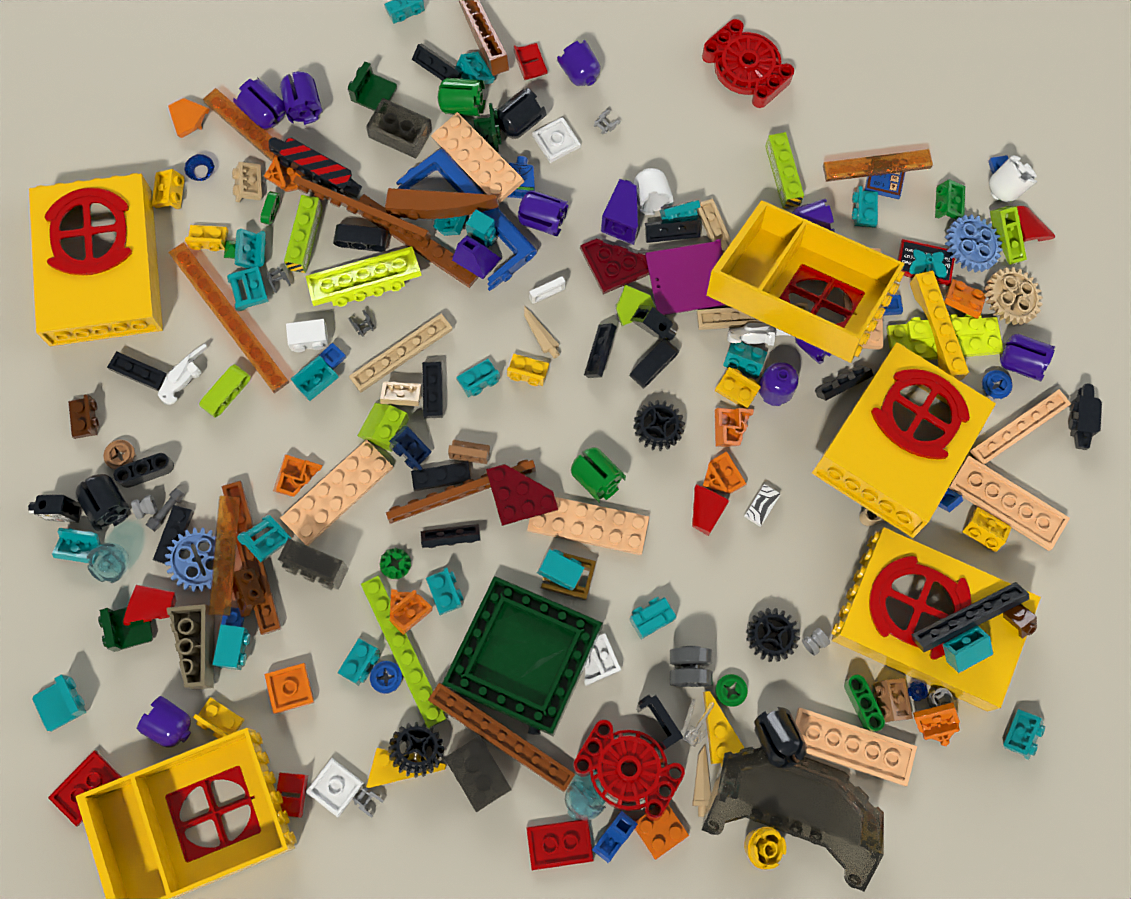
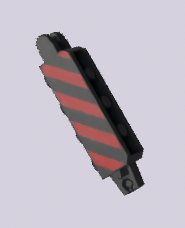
M275 137L269 139V150L278 156V161L284 167H291L300 176H307L314 183L320 186L323 185L342 195L345 193L356 198L359 196L362 186L352 179L350 169L294 138H288L285 142Z

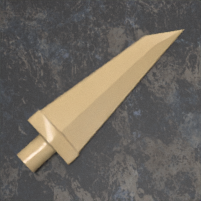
M524 305V317L536 337L543 353L550 352L554 359L560 355L556 349L559 346L558 342L555 341Z
M705 745L697 759L694 797L692 800V806H698V817H706V807H712Z

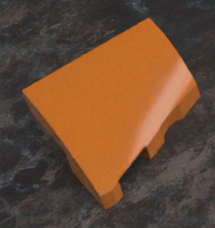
M744 408L715 409L716 447L739 446L743 439V433L747 430L748 419L753 415L754 410Z
M285 454L273 492L294 497L322 469L323 465Z

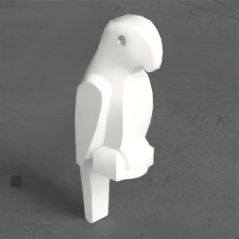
M748 323L743 327L728 330L727 340L730 343H741L743 340L746 344L765 342L768 345L774 346L775 336L790 334L766 323Z
M203 344L187 355L168 372L158 392V396L164 404H174L177 401V397L174 396L175 392L182 390L190 383L192 378H198L202 374L193 363V360L208 348L206 344Z

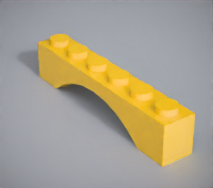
M934 271L916 274L910 282V286L915 300L923 309L931 326L937 349L938 367L949 375L954 376L957 380H963L969 373Z

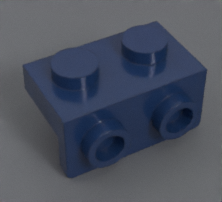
M406 425L389 441L394 446L392 450L399 457L403 456L406 459L404 461L405 464L411 469L415 467L420 471L422 469L420 464L432 452Z

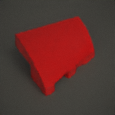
M1017 206L1024 242L1038 240L1040 242L1055 238L1054 233L1027 206Z
M696 484L694 488L692 527L709 536L729 500Z
M136 585L125 613L124 625L128 626L131 625L130 622L139 620L149 622L156 618H170L167 608L175 606L177 602L175 592Z

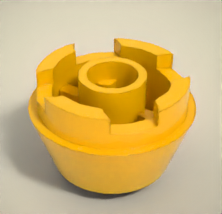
M772 827L752 830L745 838V853L752 864L759 869L776 868L780 865L777 863L781 860L782 855H786L785 839Z

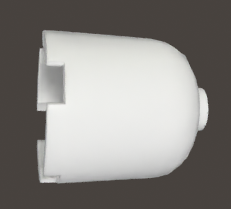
M1011 156L991 176L989 186L992 191L991 195L996 200L1004 202L1015 201L1037 183V180H1034L1037 177L1036 173L1028 163L1023 165L1019 161L1020 157Z
M648 168L637 174L633 184L637 185V205L642 214L655 215V211L672 206L674 203L673 195L667 177L661 170Z

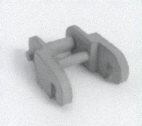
M609 109L603 112L594 123V127L598 126L602 130L601 134H605L608 131L611 132L621 122L618 119L609 124L605 120L606 115L610 114ZM604 122L607 126L603 127L601 123Z
M361 787L362 792L356 799L353 798L354 804L357 805L358 803L360 805L359 809L372 818L373 814L366 810V805L373 797L382 803L384 800L373 791L369 793L367 787L365 789ZM365 794L369 795L364 804H362L360 800Z

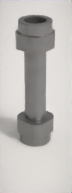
M177 488L172 490L169 494V500L155 517H150L145 524L154 532L162 525L160 522L172 509L173 505L176 502L180 503L185 496Z

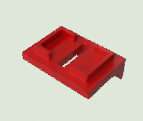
M537 43L523 47L514 45V54L524 80L548 74ZM538 59L537 61H533V62H530V63L522 64V63H525V62H529V61Z
M279 772L276 792L279 791L281 796L282 792L301 794L300 798L282 796L283 803L280 804L282 812L286 811L290 817L302 818L308 775Z

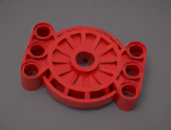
M733 19L705 42L702 59L706 63H714L715 73L719 81L726 88L738 94L753 95L752 104L757 108H763L790 85L795 71L794 67L787 63L781 64L780 53L772 41L757 33L743 32L744 25L742 21ZM751 61H753V64H750V65L744 63V62L751 63Z
M600 720L596 723L574 760L575 773L580 777L590 775L595 791L608 805L627 811L639 810L645 807V815L652 821H657L662 817L685 775V769L681 764L671 763L668 765L663 749L652 737L636 730H620L613 733V725L608 720ZM606 726L610 732L607 735H601L598 732L599 728ZM640 737H642V738L648 740L651 744H649L647 741L641 739ZM590 744H597L599 750L596 753H591L588 750V746ZM655 747L659 751L662 758H659L656 750L654 749ZM585 761L589 767L587 770L581 771L577 768L578 763ZM633 762L637 772L633 776H625L621 771V766ZM677 769L680 771L681 776L676 779L672 778L669 771ZM595 781H599L603 792L599 790ZM661 787L669 788L670 795L667 797L660 795L659 789ZM608 795L610 798L617 801L618 803L610 801L606 796ZM622 803H625V804H633V803H635V806H625V805H622ZM651 805H657L660 808L658 815H652L649 812Z

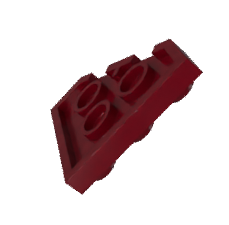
M597 238L580 245V250L603 294L649 275L646 256L641 253L636 254L628 251L626 248L617 245L612 246Z
M506 464L486 469L502 526L558 510L554 492Z

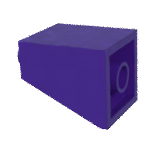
M619 179L602 215L601 232L634 245L638 229L637 185H634L629 180Z

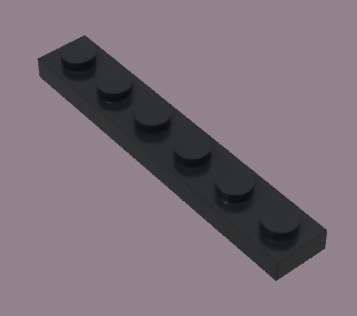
M1015 582L911 634L912 640L923 652H926L1029 600V593Z

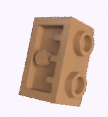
M453 440L452 445H449V459L486 465L488 463L489 445Z
M905 678L874 683L877 704L885 723L913 719Z

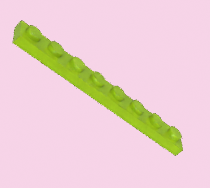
M379 575L362 583L363 591L427 728L429 729L445 721L446 717L443 711L428 701L433 689L407 634L403 635L390 622V598Z

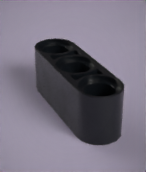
M337 224L333 244L341 248L383 252L386 250L388 231L375 227Z
M666 338L663 339L632 370L629 376L644 389L678 355L680 350Z
M157 453L116 468L113 476L120 485L129 488L171 473L174 463L166 454ZM166 460L165 466L159 467L160 463ZM147 467V471L141 474L142 468ZM129 473L128 478L122 481L123 475Z

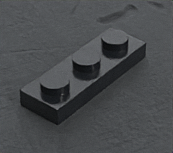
M422 43L417 45L411 60L440 80L446 78L460 79L463 71Z
M699 218L645 223L646 243L700 237Z
M613 323L598 325L584 376L587 378H600L603 376L617 328Z
M117 351L107 366L109 370L158 392L167 373Z
M422 362L424 419L443 418L442 363Z
M863 365L856 366L852 369L853 371L839 375L832 382L822 384L819 389L815 390L818 398L827 401L874 376L871 368Z
M468 462L411 471L414 491L462 484L464 481L471 479Z
M173 505L153 561L162 564L170 561V559L165 557V554H171L167 547L175 546L172 540L179 541L178 534H181L183 537L185 536V530L188 529L194 513L193 510Z
M479 524L421 531L422 548H435L436 546L443 545L452 546L458 543L481 541Z

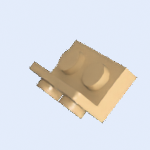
M238 162L236 168H233L232 179H235L233 195L236 197V202H240L242 198L261 200V165Z
M383 382L380 403L419 406L420 399L422 398L421 384Z

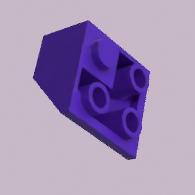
M466 235L457 244L452 261L484 279L502 258Z

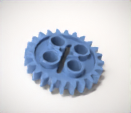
M971 214L969 217L966 215L962 218L959 217L950 225V228L947 229L949 234L945 236L949 241L945 245L950 246L947 252H952L950 258L957 259L955 264L960 262L962 263V269L967 266L968 272L973 269L976 273L979 270L981 272L986 269L988 270L998 262L997 259L1001 257L999 253L1002 251L998 246L1002 242L997 241L1000 235H995L997 229H991L992 223L987 225L986 219L980 221V216L974 218L973 214Z
M194 528L192 534L185 530L186 536L183 537L181 534H178L180 540H172L175 546L167 547L171 554H165V557L170 559V561L165 562V565L171 566L167 573H174L171 580L179 579L177 586L179 587L184 583V590H187L189 586H192L193 592L196 591L197 587L203 592L204 586L211 590L212 583L217 586L219 585L218 578L225 580L222 573H229L225 566H230L231 562L226 559L232 556L225 552L230 548L229 546L223 547L226 542L225 539L218 541L220 534H216L213 537L212 530L207 534L204 528L201 529L200 533ZM208 543L210 547L207 551L203 552L199 550L200 544ZM191 544L195 545L199 557L203 558L201 559V562L205 569L206 576L202 575L198 563L194 562L196 558L192 551ZM184 550L191 552L190 557L187 559L180 558V553ZM211 560L217 562L216 568L212 570L206 568V564ZM196 568L198 574L192 578L188 577V570Z

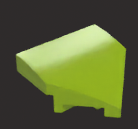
M624 285L621 296L615 305L622 326L632 323L630 320L640 305L655 308L650 295Z

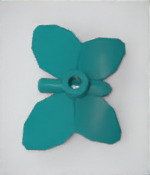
M914 249L915 261L910 266V274H919L926 268V272L932 270L936 276L946 277L947 270L942 263L944 259L943 252H937L933 255L927 253L926 255L924 252Z

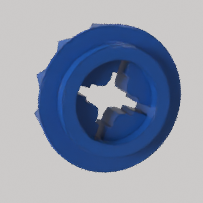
M990 371L982 380V389L985 390L986 396H991L993 399H1003L1012 391V381L1002 371ZM1001 381L999 388L993 389L994 383Z
M382 661L371 670L370 683L377 692L388 694L396 691L401 685L402 673L395 663ZM385 669L388 675L395 676L388 680V686H386L384 680L378 679L384 676Z

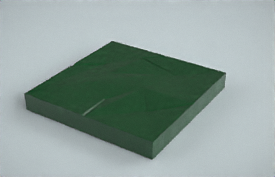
M494 576L442 685L554 737L603 628V622Z

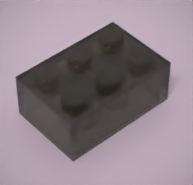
M382 98L366 125L369 138L416 159L432 132L431 119Z
M290 538L287 539L278 558V561L282 564L281 567L286 569V572L293 575L299 573L303 576V579L312 583L316 580L322 587L331 591L333 588L339 590L349 569L342 560Z
M480 735L444 757L476 813L512 791Z

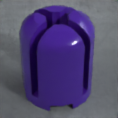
M301 71L292 72L293 79L290 74L284 76L280 83V90L288 120L293 124V121L303 122L304 125L317 121L322 107L313 77L307 72Z
M258 77L254 81L250 78L244 82L239 88L241 92L237 100L233 98L234 104L258 127L264 130L275 127L276 123L274 120L280 122L286 112L284 102Z
M534 190L528 191L520 202L518 211L519 222L523 226L558 237L561 229L558 227L562 225L567 215L568 201Z
M1013 334L1005 344L1000 357V364L1006 370L1041 382L1045 376L1043 373L1052 360L1055 346L1021 334Z

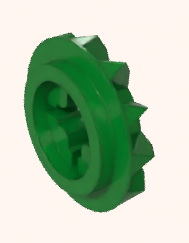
M395 547L381 555L380 569L386 577L400 579L409 572L411 559L407 552ZM392 556L396 561L400 560L398 563L400 570L395 568V566L389 567L392 564Z
M728 674L717 682L715 692L717 699L723 705L735 707L745 701L748 688L741 677ZM736 684L734 691L737 692L738 695L732 694L727 698L728 690H726L725 687L730 688L731 686Z

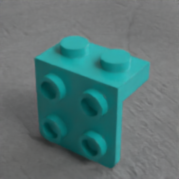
M63 674L54 678L56 684L35 694L32 698L46 730L50 732L87 713L84 708V700L76 691L75 681L72 677Z

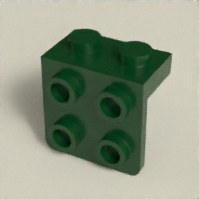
M365 61L357 69L354 80L350 81L348 85V92L352 102L378 113L385 111L397 90L396 83L373 74L371 64Z
M489 103L490 117L473 119L474 129L496 152H499L498 145L502 143L499 123L496 121L498 119L497 108L493 109L492 103Z
M127 607L115 611L109 608L100 609L98 622L104 632L102 636L104 647L116 652L153 641L150 621L130 622L131 625L127 626L123 623Z

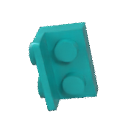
M392 0L384 4L393 24L402 22L411 16L425 11L423 0Z
M478 52L460 55L456 67L463 71L461 75L463 79L483 80L485 85L494 82L495 77Z
M858 186L856 192H853L852 203H855V208L852 210L854 226L876 228L878 225V192L863 191V186Z
M699 200L659 211L662 221L698 218L697 208L701 207Z
M486 359L457 376L456 379L469 398L472 395H479L483 391L482 389L487 386L492 387L497 384L500 379V372L494 368L489 359Z
M444 568V571L426 578L439 615L462 607L461 601L464 599L460 589L456 590L453 583L457 581L453 571L449 572L448 568Z
M358 638L337 673L359 686L361 682L364 683L368 678L369 672L367 671L371 665H375L379 660L380 655L378 653L380 650Z
M1018 709L1003 747L1021 754L1025 759L1029 760L1031 755L1034 756L1038 748V744H1036L1037 739L1042 737L1045 731L1042 718Z

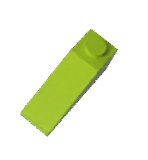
M1005 206L991 210L993 229H997L995 234L1000 235L998 241L1002 242L1000 246L1008 264L1011 265L1027 260L1017 206Z

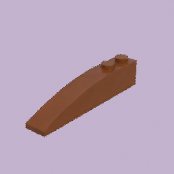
M459 0L471 32L492 75L509 71L507 54L480 1Z
M388 188L385 203L387 214L397 218L402 217L412 220L460 217L471 215L475 210L484 212L499 207L497 195Z

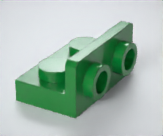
M949 179L936 187L935 218L939 219L946 215L957 220L959 217L962 218L964 216L966 186Z

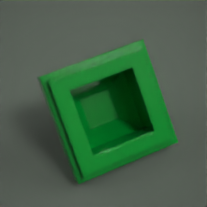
M226 240L224 258L235 259L236 241Z

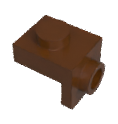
M1022 604L1003 613V618L1019 630V637L1022 639L1036 631L1037 616Z

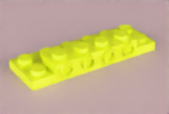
M411 246L305 277L313 306L332 301L333 306L343 307L347 302L354 300L360 302L365 297L372 295L378 297L383 292L390 290L399 291L401 287L405 286L404 281L422 275L413 247Z
M956 314L949 315L964 357L1003 353L997 317L982 318V316H979L977 319L968 314L964 315V317H958ZM914 317L907 324L887 326L886 331L890 351L897 342L925 360L938 359L934 336L928 320Z

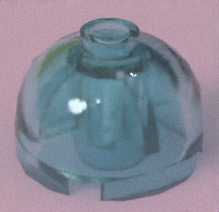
M111 542L102 543L88 554L89 565L87 567L91 575L98 581L114 583L124 576L129 568L130 559L126 550L119 544Z
M575 779L565 794L564 800L568 814L575 820L590 821L597 818L606 808V806H603L605 801L599 797L593 787L590 786L587 789L583 786L584 781Z

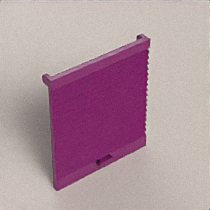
M717 239L714 242L645 253L656 310L663 315H670L726 305L706 296L711 271L723 255L721 239Z

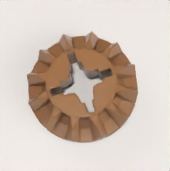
M125 440L111 442L105 448L103 455L105 463L111 469H116L133 462L134 456H136L134 447ZM117 450L121 453H125L122 455L123 461L119 458H116L118 456Z

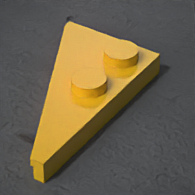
M703 692L711 764L751 761V757L711 692Z
M377 748L366 787L373 788L414 778V773H410L408 777L405 770L399 773L400 766L393 767L394 761L389 759L391 753L388 750ZM440 763L438 768L434 767L432 773L445 770L447 765Z

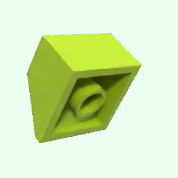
M375 403L357 436L392 452L394 446L389 441L408 423V415L394 406Z

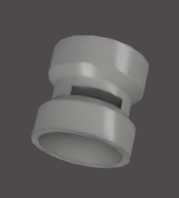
M152 495L145 496L141 501L138 499L131 501L132 510L137 519L144 518L145 513L152 515L158 512Z
M817 628L813 631L811 637H805L802 643L815 656L820 652V648H825L830 644V640L820 628Z
M939 688L928 694L927 702L933 708L952 703L953 696L948 689Z

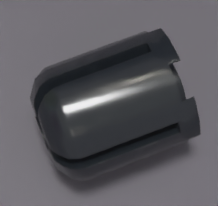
M523 88L497 109L498 119L496 121L499 123V129L511 139H519L547 116L545 107L541 108L535 99L537 95L529 88L525 90Z
M106 474L92 475L86 478L85 482L82 481L77 486L76 498L93 529L96 531H103L102 527L111 524L115 527L128 518L127 512L130 508L110 476Z
M777 707L778 711L768 714L764 711L755 719L754 731L769 763L778 768H788L796 765L805 757L807 745L790 711L783 707Z

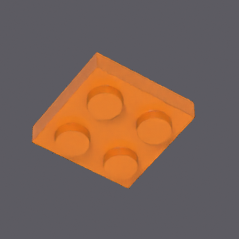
M953 279L949 285L944 303L978 319L981 315L986 296H984L985 293L981 290L974 289L962 281Z
M305 663L264 674L273 714L314 703Z
M669 805L662 817L657 821L649 820L646 815L635 821L638 824L635 831L655 860L689 836ZM656 806L649 812L652 815H658L660 808Z

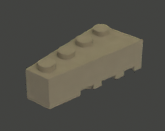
M206 604L167 608V613L171 619V630L176 641V651L180 658L179 665L185 688L193 690L214 688V608Z

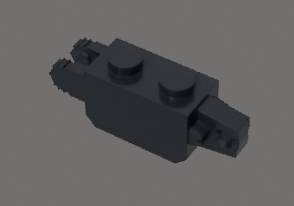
M1090 383L1084 384L1082 388H1079L1077 397L1071 401L1070 412H1072L1068 426L1071 430L1070 436L1075 438V448L1088 450L1092 437L1101 431L1102 401L1094 397V386Z

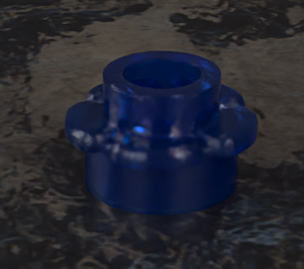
M914 681L908 688V694L912 696L913 700L921 701V699L927 697L928 689L924 683Z

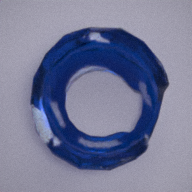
M196 154L187 160L184 171L190 179L204 181L210 178L215 166L210 157ZM200 165L206 166L208 168L206 177L197 178L194 174L195 168Z

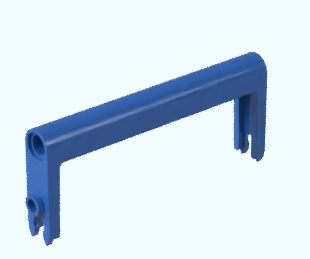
M444 149L436 151L418 166L409 169L407 174L396 182L397 185H400L397 189H410L432 172L438 171L458 193L485 194ZM499 208L482 213L495 220L496 235L515 256L487 278L489 281V291L493 290L503 281H508L513 273L529 262L537 253V249Z

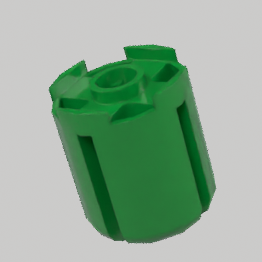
M446 78L442 80L437 95L441 111L452 115L458 112L460 115L480 116V114L484 113L486 100H483L482 89H485V83L483 80Z
M588 448L582 452L584 457L578 455L574 459L571 466V474L600 503V499L605 498L608 500L619 490L617 485L622 479L626 480V475L599 448Z

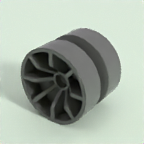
M682 646L681 648L670 649V664L681 666L680 669L670 671L671 686L705 687L713 685V671L701 668V666L712 664V649L701 648L700 646Z

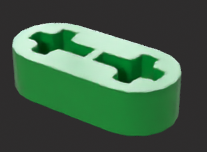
M268 192L261 212V223L273 224L280 203V193Z

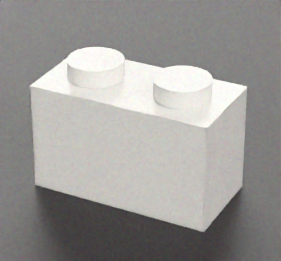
M324 319L286 324L287 341L291 351L303 352L305 349L321 350L329 346L327 326Z

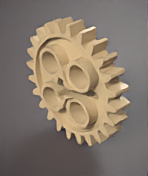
M1006 267L994 273L987 281L988 285L984 289L988 292L984 296L989 297L986 303L992 305L989 307V310H995L994 316L1000 315L999 321L1005 319L1006 324L1012 322L1013 326L1016 324L1021 326L1037 317L1036 314L1041 311L1039 307L1043 304L1039 301L1043 297L1038 295L1041 290L1036 289L1038 283H1032L1033 277L1027 278L1028 272L1022 274L1021 269L1015 271L1014 267L1010 270Z

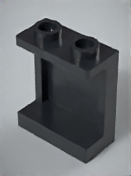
M649 694L638 702L637 712L639 713L646 707H649L668 738L659 743L663 751L683 738V735L657 695L651 698Z

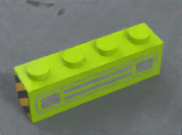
M784 132L769 135L765 147L782 208L800 206L804 193L787 134Z
M301 195L284 259L285 265L290 271L306 273L323 209L321 201L317 197Z

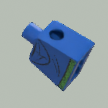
M518 156L516 163H508L524 180V183L508 196L510 198L522 199L528 191H535L534 166L527 165V157Z

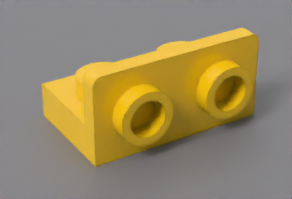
M174 169L156 172L151 206L155 208L172 206L175 209H181L185 177Z
M190 225L189 236L185 237V242L193 250H225L228 229L227 227Z
M513 354L510 366L507 368V376L513 381L519 382L522 380L532 386H543L549 363Z
M728 367L715 391L740 407L748 409L761 386L758 385L756 380L743 376L738 369Z
M977 507L969 523L963 529V533L992 551L997 552L1007 541L1012 527Z
M211 697L199 714L193 716V718L198 720L196 724L204 730L210 728L214 731L212 735L218 739L237 732L245 720Z

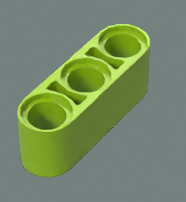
M236 364L230 366L204 395L199 406L213 417H218L248 384L251 376Z

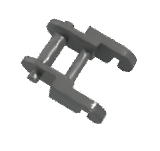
M279 266L277 267L278 270L271 273L267 271L268 275H266L275 293L277 291L274 287V282L282 278L291 286L285 272H281L283 269H280ZM278 273L281 274L280 277H278V278H276V279H274V280L272 279V276H274V275H276V274H278Z
M362 310L366 317L364 322L357 325V323L352 321L351 317L348 319L355 331H359L358 335L361 334L364 337L363 333L370 329L374 331V325H371V319L366 311ZM367 323L368 327L362 330L359 328L360 326Z

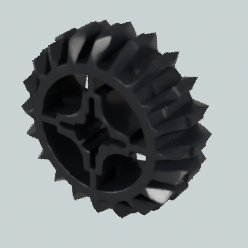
M656 400L655 405L651 401L648 402V407L643 405L642 411H637L638 417H634L636 424L633 425V429L637 430L635 436H641L638 440L639 443L646 441L645 448L649 444L652 445V451L655 450L656 446H658L659 451H662L663 446L667 450L670 449V444L675 446L677 444L676 440L680 441L682 438L680 434L684 433L682 427H684L685 422L681 421L683 415H677L679 408L672 410L673 404H670L669 407L666 406V400L662 405H660L659 400ZM659 413L665 414L668 417H662ZM651 415L652 422L647 427H644V420ZM656 422L659 425H662V429L659 426H656ZM674 424L673 433L667 437L666 428ZM649 434H656L659 438H655Z
M767 608L765 614L759 611L758 616L754 615L752 617L754 622L748 623V626L752 629L746 630V633L751 635L746 638V641L753 642L749 649L754 647L757 649L754 655L759 654V652L762 653L760 656L761 660H764L766 655L768 656V662H772L773 656L776 662H779L781 657L786 660L788 658L787 653L792 655L794 653L792 648H798V644L793 641L800 640L799 636L794 635L799 633L800 630L793 629L797 622L793 621L790 623L789 620L792 616L789 615L785 618L784 610L778 614V609L774 608L771 614V610ZM768 620L778 621L783 626L775 627L772 624V622L769 623ZM762 622L765 634L762 638L758 639V627ZM771 631L772 633L780 631L777 634V636H775V640L774 637L772 639L770 637L768 639H765L769 636ZM787 631L788 641L783 648L781 635ZM770 643L773 645L774 648H777L778 651L769 650L765 648L762 644Z
M415 722L413 727L408 723L406 729L401 726L399 732L395 731L393 733V738L389 742L391 746L388 747V752L391 753L389 759L394 761L393 767L400 766L399 773L405 770L407 777L410 773H414L415 778L418 777V773H421L424 777L426 776V771L432 773L434 767H439V761L443 759L444 746H441L443 740L438 739L439 732L433 733V726L427 729L426 723L422 727L419 726L418 722ZM405 741L407 749L402 754L400 745ZM430 745L433 754L428 758L426 756L427 747Z

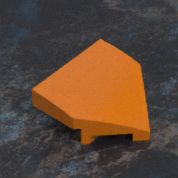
M184 98L168 105L177 136L181 138L192 133L197 128L202 130L201 123L205 114H208L210 110L205 106Z
M278 156L273 158L270 167L264 174V178L286 192L298 190V186L293 181L296 175L301 176L291 167L286 168L278 161Z
M727 451L711 460L708 464L703 487L731 494L747 485Z
M391 589L390 622L404 635L427 616L433 607L419 594H416V590L412 592H397V590Z
M953 702L913 712L918 729L923 734L925 740L933 739L947 747L952 735L960 730V720Z

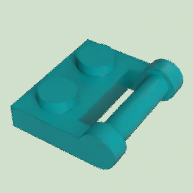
M258 266L227 276L236 303L234 305L236 311H243L248 307L269 302ZM241 279L243 280L248 298L246 300L242 299L238 281Z
M270 515L262 518L260 523L247 532H242L237 536L238 541L245 545L260 562L285 546L292 539ZM266 527L271 529L257 540L253 541L251 539Z

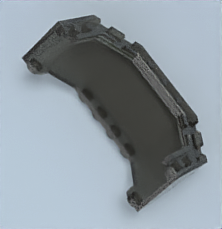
M762 746L755 749L753 747L740 749V752L735 754L732 752L724 754L705 811L702 831L708 832L711 835H719L722 833L725 823L748 818L754 822H759L794 837L825 847L844 868L846 883L851 888L865 892L884 856V812L879 807H874L868 801L869 796L859 786L855 787L849 781L850 776L845 771L804 757L792 767L778 768L769 763Z

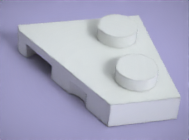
M605 633L599 635L586 663L585 686L621 671Z

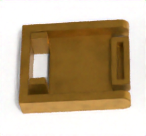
M562 552L564 557L569 560L571 558L581 562V566L585 567L584 570L590 571L586 587L578 586V580L575 588L571 591L543 577V581L549 582L550 585L542 583L541 588L586 600L596 561Z

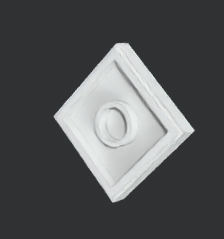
M563 117L532 132L533 138L549 163L581 148L580 142Z
M331 758L307 789L306 793L339 818L365 783Z

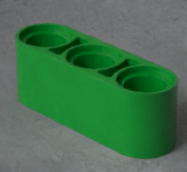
M861 675L849 677L844 682V688L863 728L872 732L881 730L885 725V720L865 678ZM852 680L858 681V683H859V689H858V690H855V689L852 687V685H851ZM862 698L868 702L867 709H864L860 704ZM871 717L877 720L876 728H873L869 723Z

